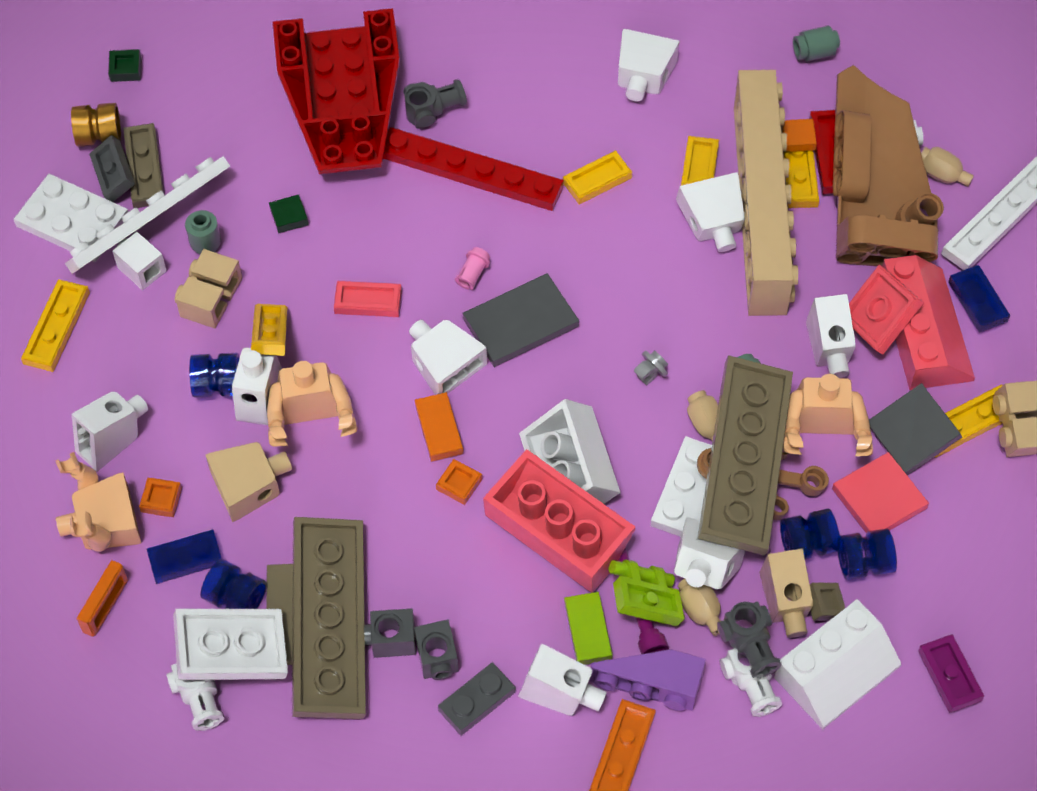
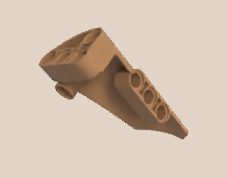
M852 65L837 74L833 166V194L838 197L836 260L845 264L882 266L884 259L917 255L929 262L934 261L938 258V218L943 214L944 206L941 199L931 193L910 104L873 82L856 66ZM920 208L924 209L928 216L924 215Z

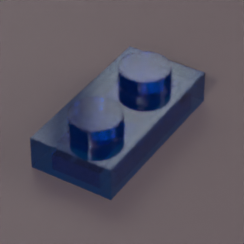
M979 265L950 275L948 283L979 333L1009 321V312Z
M213 529L147 548L156 584L224 565Z

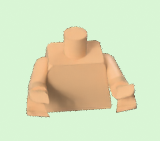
M299 361L293 367L279 370L278 381L271 385L269 389L267 407L268 437L271 446H288L285 441L287 436L284 431V425L338 416L339 430H341L340 437L357 432L358 428L350 396L341 377L338 374L331 373L327 363L310 364L307 361Z
M825 374L821 378L807 377L802 379L797 390L790 394L783 442L784 452L802 455L799 447L803 448L800 433L854 435L855 439L858 440L855 457L872 455V435L864 400L860 393L852 391L851 380L838 378L834 374Z
M74 452L70 453V459L66 461H59V459L55 461L60 473H70L71 477L77 480V491L72 494L75 512L55 517L60 537L70 534L75 537H81L86 549H92L97 552L104 551L109 547L142 543L129 487L123 472L99 481L97 472L89 466L78 462Z

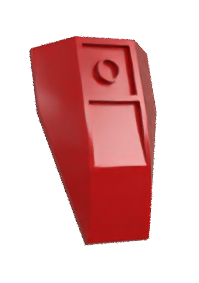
M393 8L363 11L365 26L307 33L304 30L303 18L272 21L277 73L319 174L382 167L400 63Z

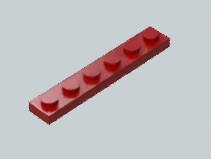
M390 127L387 133L383 157L385 160L546 210L553 211L564 187V180L393 127Z

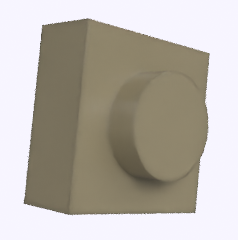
M813 582L810 584L813 607L810 611L813 621H830L846 608L838 583Z

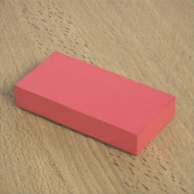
M337 281L334 314L399 317L401 284Z

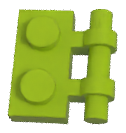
M627 559L622 562L617 560L610 562L609 573L619 575L618 579L613 583L618 613L678 626L685 619L680 591L671 588L675 582L673 574L666 573L663 568L650 566L649 568L638 566L637 562Z

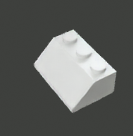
M564 399L519 433L524 451L527 449L603 504L620 493L592 406Z
M856 599L780 659L782 665L776 670L774 678L823 730L901 667V662L883 625Z

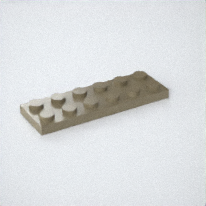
M728 355L724 365L697 539L765 555L769 550L793 377L792 371Z
M294 517L292 717L364 719L366 702L363 520Z

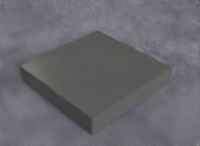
M922 383L869 419L870 429L906 475H909L962 438L961 433Z

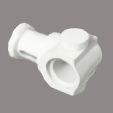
M736 648L728 650L727 657L720 659L721 670L726 679L731 678L733 684L737 685L740 690L747 692L752 704L750 709L752 715L760 717L780 708L782 705L781 699L775 696L769 683L772 674L759 679L752 678L750 674L752 667L743 665L739 661V659L746 657L745 653H739Z
M177 663L171 665L173 672L166 675L172 694L180 692L183 703L190 705L194 718L192 720L193 729L204 731L212 729L223 722L224 715L221 711H218L214 696L217 694L214 680H178ZM202 704L205 705L206 710L202 709Z

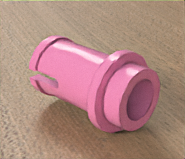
M474 247L467 252V260L455 278L459 286L468 290L469 288L473 290L483 269L488 268L490 265V255L478 247Z

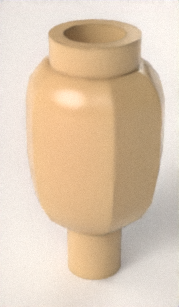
M925 147L921 154L928 176L943 183L958 181L967 187L969 186L974 175L963 170V165L959 158L940 147H933L931 149Z
M701 390L687 398L689 402L687 412L698 433L704 438L713 441L718 403L713 396L707 395L705 390Z
M684 578L678 584L683 609L695 623L707 625L714 636L719 635L717 622L720 621L718 618L720 602L715 592L706 585L693 587Z

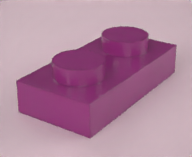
M953 634L920 645L918 652L949 713L982 702L984 694Z

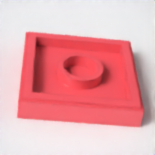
M878 265L849 302L853 330L877 352L884 354L924 302L885 267Z
M889 452L836 481L832 486V490L871 540L876 539L926 510L929 505L926 498Z

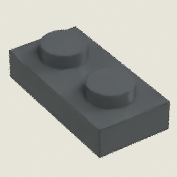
M111 135L89 153L104 198L114 202L135 185L119 139Z
M492 662L438 705V711L462 736L516 693V687Z

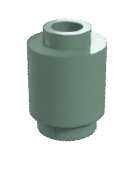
M829 25L802 31L798 36L793 37V49L798 60L812 61L833 56L836 54L837 48L840 47L838 32L832 30Z
M205 210L191 213L185 221L190 247L198 254H201L203 249L215 252L221 243L215 215Z

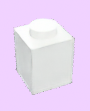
M138 232L122 240L112 250L117 268L142 291L167 272L162 253Z

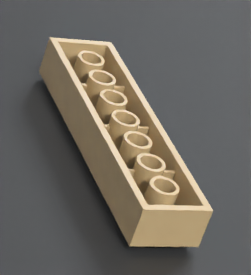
M738 70L733 108L738 176L745 216L742 226L748 316L787 315L789 303H794L795 285H798V266L793 265L792 260L796 256V240L790 237V231H793L794 215L793 211H788V204H791V185H786V178L789 177V159L784 158L783 153L787 150V134L782 133L781 126L785 124L784 107L779 105V101H782L783 86L782 82H777L776 70Z

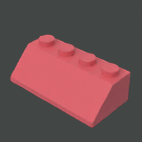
M917 255L884 259L882 266L924 302L895 339L909 390H912L921 383L925 388L974 381L975 376L943 269Z
M527 449L483 497L485 515L591 593L610 574V562L612 560H619L635 531L633 524Z

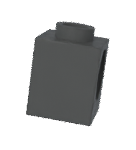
M413 608L370 611L371 624H364L365 646L372 645L374 658L416 655ZM389 629L396 630L398 632L393 637H384L381 635L384 631Z
M449 619L415 626V641L424 679L441 680L450 677L452 673L459 672L458 658ZM436 648H440L446 651L443 655L439 657H434L428 654L431 650Z

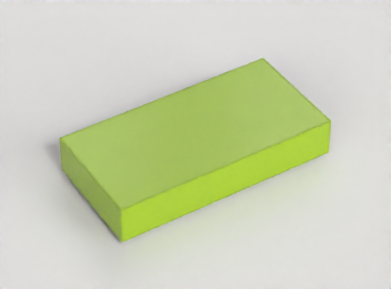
M599 592L564 597L576 661L587 665L594 662L611 660L612 651Z

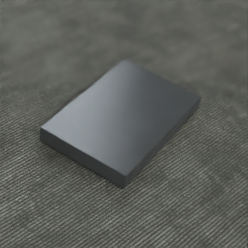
M548 273L463 312L464 322L475 339L487 348V358L493 367L579 327V319Z

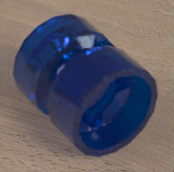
M219 353L216 359H213L210 354H192L189 364L192 397H212L215 391H218L221 396H233L232 384L240 359L239 353Z
M829 508L810 512L807 519L798 515L781 519L780 533L785 551L802 548L805 559L812 558L813 552L822 556L840 551L841 540L838 525Z
M888 528L868 531L865 537H862L859 533L838 536V559L841 572L846 580L867 577L869 571L874 575L896 572V549L892 534Z
M220 559L207 573L200 595L203 600L220 608L225 605L226 609H258L265 595L267 583L266 580L250 572L246 575L242 574L241 567L225 559Z

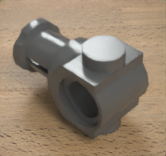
M458 79L453 80V84L440 88L425 82L409 84L403 90L406 117L410 123L415 125L416 129L433 124L437 116L443 114L444 108L457 104L461 106L467 105L463 85Z
M745 601L739 602L734 605L730 612L725 613L724 620L717 622V627L724 642L729 641L731 647L736 648L739 653H745L752 667L750 670L752 678L759 679L774 673L781 667L782 663L779 658L774 657L767 643L771 637L766 627L772 625V619L765 605L760 606L758 601L754 603ZM739 620H747L753 626L744 628L739 626L736 622Z

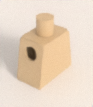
M258 442L215 451L205 455L211 475L232 522L241 519L276 498L280 493L275 477L292 470L285 451L266 458Z
M803 549L768 554L759 573L772 622H784L788 638L803 636L808 633L805 617H807L813 607Z

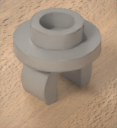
M645 350L642 356L646 360L634 369L637 377L646 386L655 379L658 373L663 377L668 375V372L664 369L668 363L655 350L651 354Z

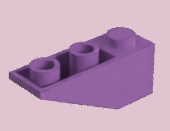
M669 649L594 662L590 667L593 670L590 682L595 683L597 687L603 690L614 691L618 689L628 692L633 698L648 701L652 699L663 702L666 707L676 711H683L684 709L693 711L706 659Z

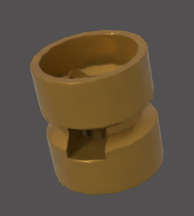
M116 102L98 104L96 109H93L90 105L71 107L72 132L77 147L94 145L96 140H100L103 143L111 135L121 142V122Z

